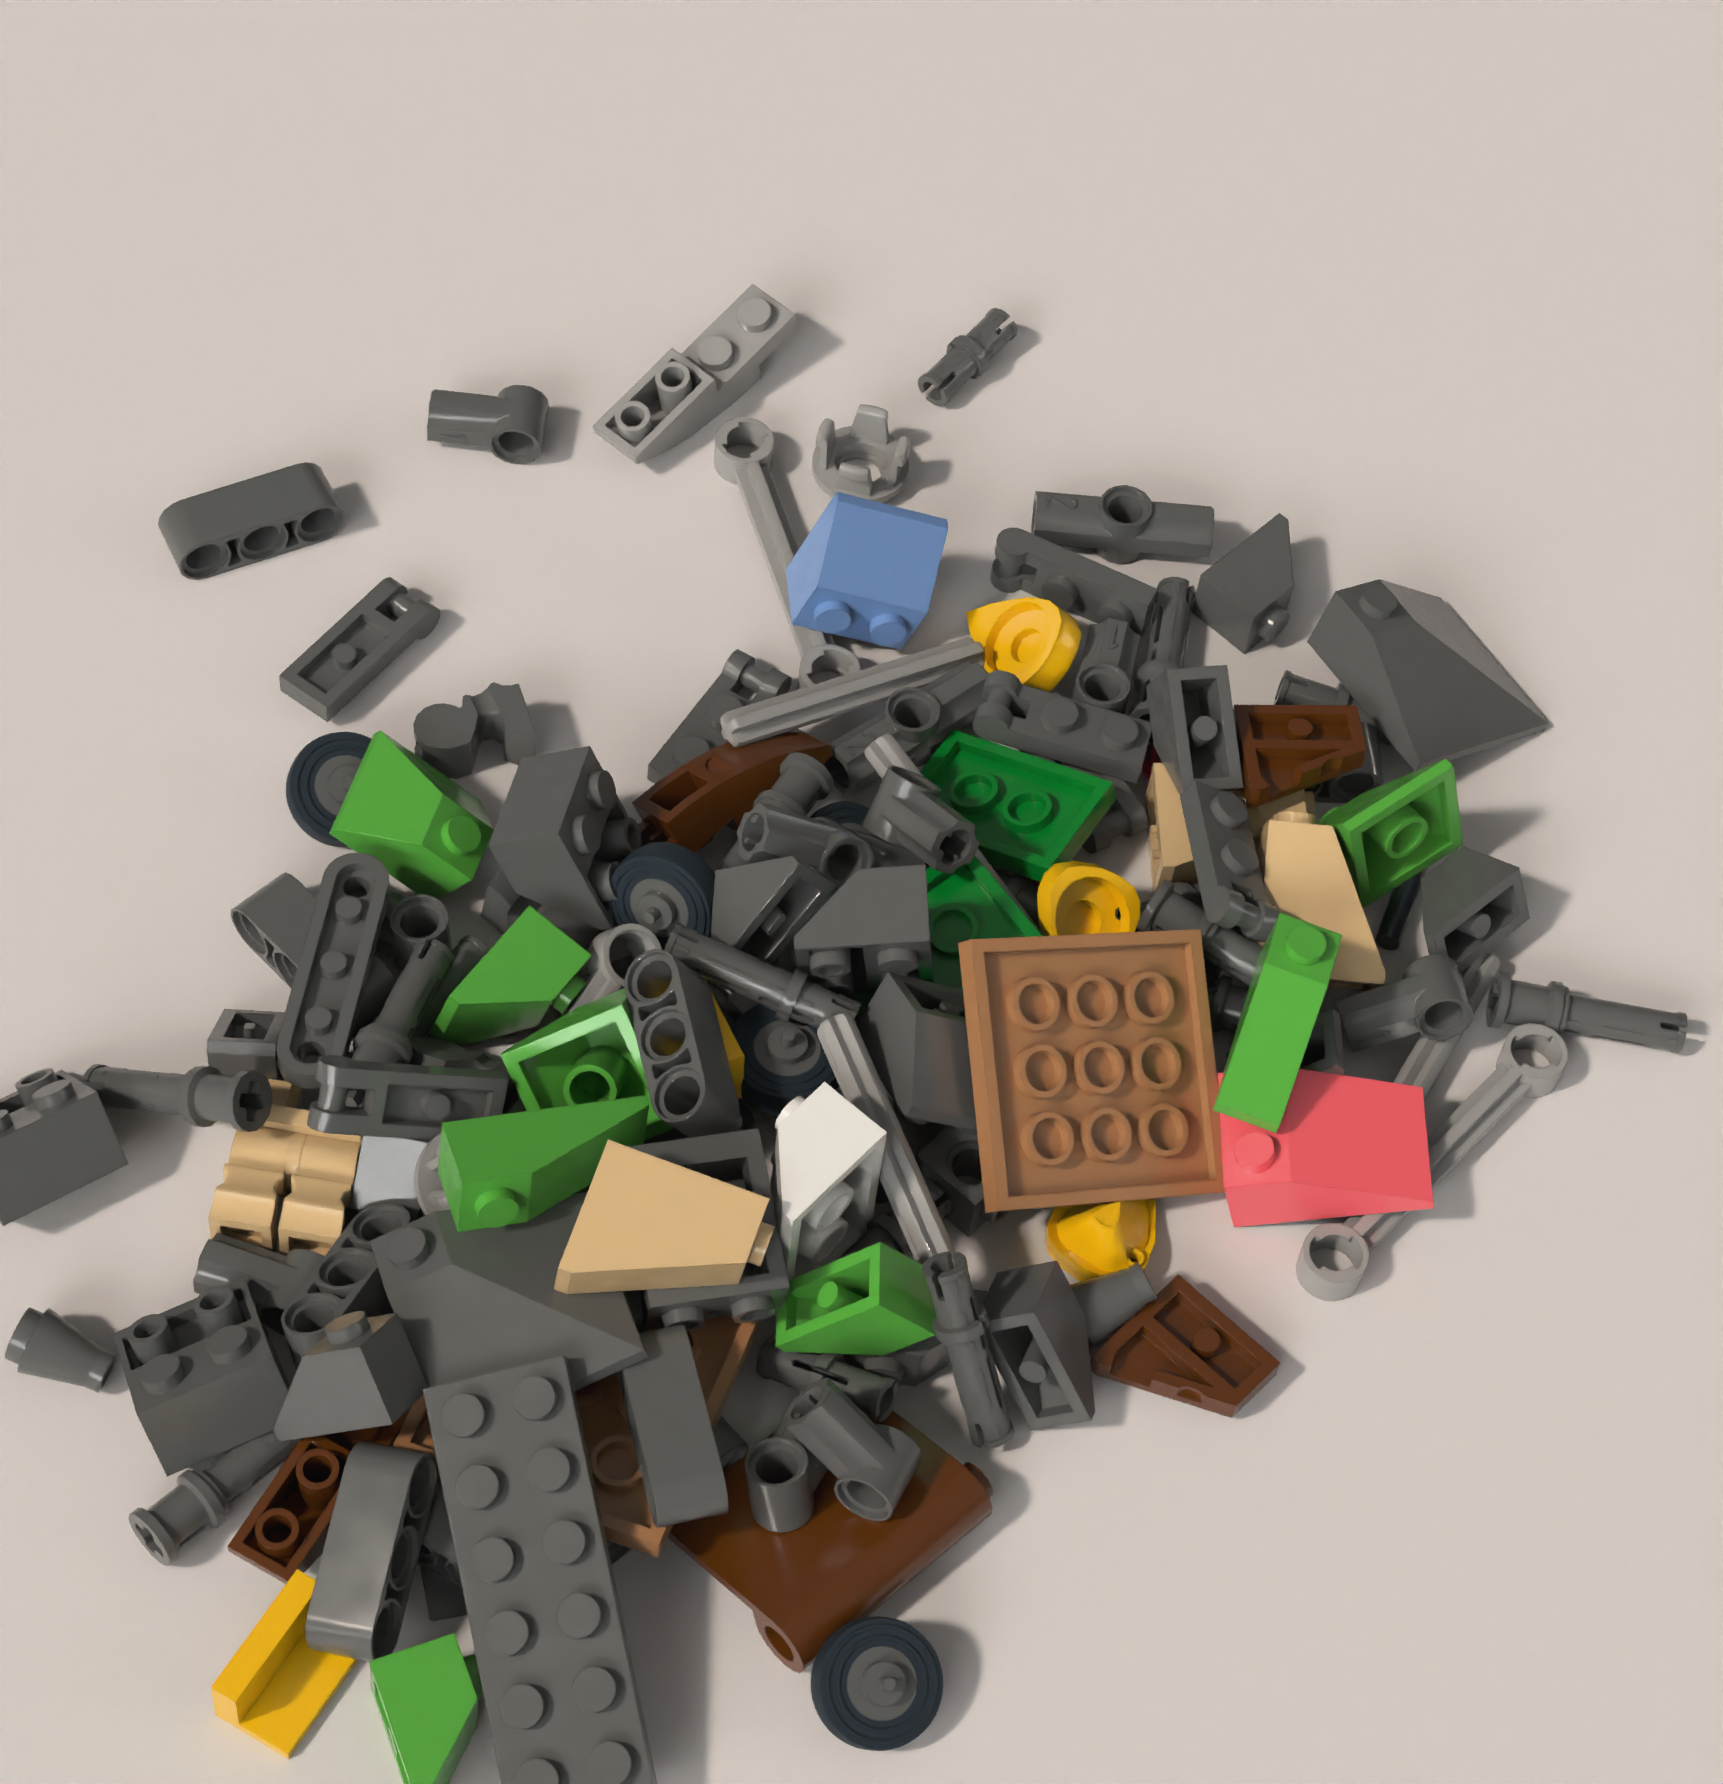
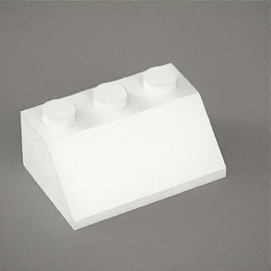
M826 1082L822 1083L806 1099L802 1096H797L790 1101L781 1111L775 1122L777 1135L775 1150L771 1156L773 1168L770 1188L788 1280L835 1261L868 1232L866 1228L867 1223L873 1218L887 1132ZM774 1309V1315L777 1316V1309Z

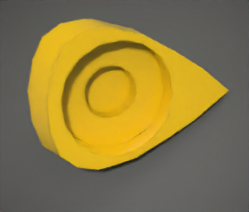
M1025 597L996 602L965 612L971 638L975 642H980L984 648L983 658L985 664L983 667L988 674L998 670L1007 671L1018 677L1023 685L1050 692L1068 672L1079 649L1082 633L1078 621L1050 600Z
M1079 861L1056 863L1043 874L1037 891L1038 921L1042 936L1135 932L1140 919L1141 902L1135 887L1124 878L1099 865ZM1116 909L1120 912L1119 919L1115 916Z
M1156 1199L1056 1207L1045 1229L1046 1251L1054 1261H1058L1062 1269L1079 1281L1122 1270L1139 1262L1145 1272L1156 1242Z

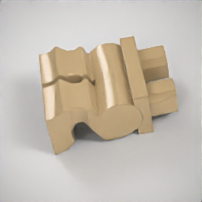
M268 1079L272 1089L270 1115L265 1124L257 1131L242 1132L236 1130L229 1161L225 1163L223 1168L224 1183L215 1189L213 1203L208 1216L210 1238L212 1239L216 1233H220L275 1252L279 1236V1248L282 1255L287 1256L288 1252L293 1249H306L325 1256L346 1229L345 1208H350L363 1136L330 1134L311 1129L307 1126L309 1110L300 1109L302 1102L301 1088L287 1081ZM280 1196L285 1198L280 1222L278 1223V1197Z

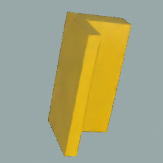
M298 1569L211 1686L216 1716L287 1759L292 1756L359 1661L312 1650L308 1646L305 1638V1624L316 1580Z

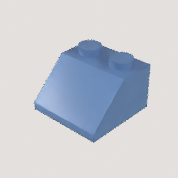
M836 492L786 568L791 624L902 650L928 613L948 532L947 519Z

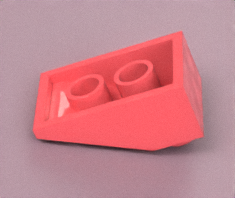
M1299 1069L1276 1133L1220 1113L1224 1191L1234 1227L1434 1208L1423 1087ZM1224 1072L1218 1073V1090Z

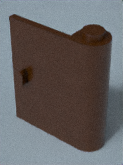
M893 1410L883 1422L875 1421L870 1416L867 1417L875 1425L883 1424L904 1432L918 1445L922 1458L893 1514L887 1520L872 1521L864 1519L844 1507L834 1491L838 1478L828 1469L813 1493L815 1509L807 1523L794 1531L782 1533L768 1531L758 1525L752 1514L744 1465L745 1456L723 1472L728 1496V1513L673 1524L668 1538L753 1611L755 1623L763 1640L774 1655L792 1671L801 1673L814 1662L821 1646L833 1632L850 1621L871 1615L992 1514L990 1497L993 1495V1489L983 1472L970 1462L961 1464ZM775 1431L772 1434H770L767 1438H771Z

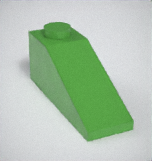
M1281 912L1279 913L1258 957L1212 1110L1271 1132H1277L1329 984L1342 938L1341 934Z
M646 1095L442 1122L438 1174L457 1232L498 1228L505 1225L528 1222L590 1185L608 1140L625 1146L644 1144L649 1111Z

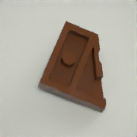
M1234 705V720L1247 807L1262 806L1363 767L1367 748L1357 705Z
M1179 1275L1157 1294V1299L1146 1304L1091 1356V1371L1097 1376L1233 1418L1276 1376L1280 1366V1362Z

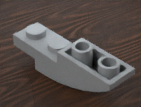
M752 284L682 354L671 348L593 425L594 433L636 464L652 459L677 446L730 407L761 378L759 365L797 328L796 314Z

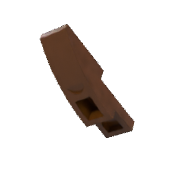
M795 729L738 748L733 747L730 742H727L701 754L659 780L632 802L642 819L638 824L642 835V846L654 842H669L683 846L695 853L710 843L715 834L725 825L737 831L744 813L750 812L753 809V802L762 791L771 789L780 777V764L788 754L795 752L807 754L824 764L834 755L830 745L799 729Z
M411 1407L391 1425L301 1438L227 1546L228 1551L285 1584L297 1569L303 1573L307 1571L323 1553L343 1470L351 1450L359 1441L393 1446Z

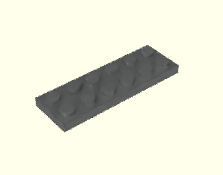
M561 1355L423 1389L501 1784H657L569 1359Z

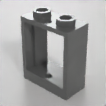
M759 1128L628 1146L723 1182L744 1179L746 1190L770 1198L762 1222L775 1226L760 1266L762 1274L741 1277L739 1284L641 1290L644 1329L663 1326L664 1328L683 1324L686 1332L704 1326L705 1319L732 1316L733 1321L736 1323H750L769 1318L775 1313L774 1309L782 1308L790 1286Z

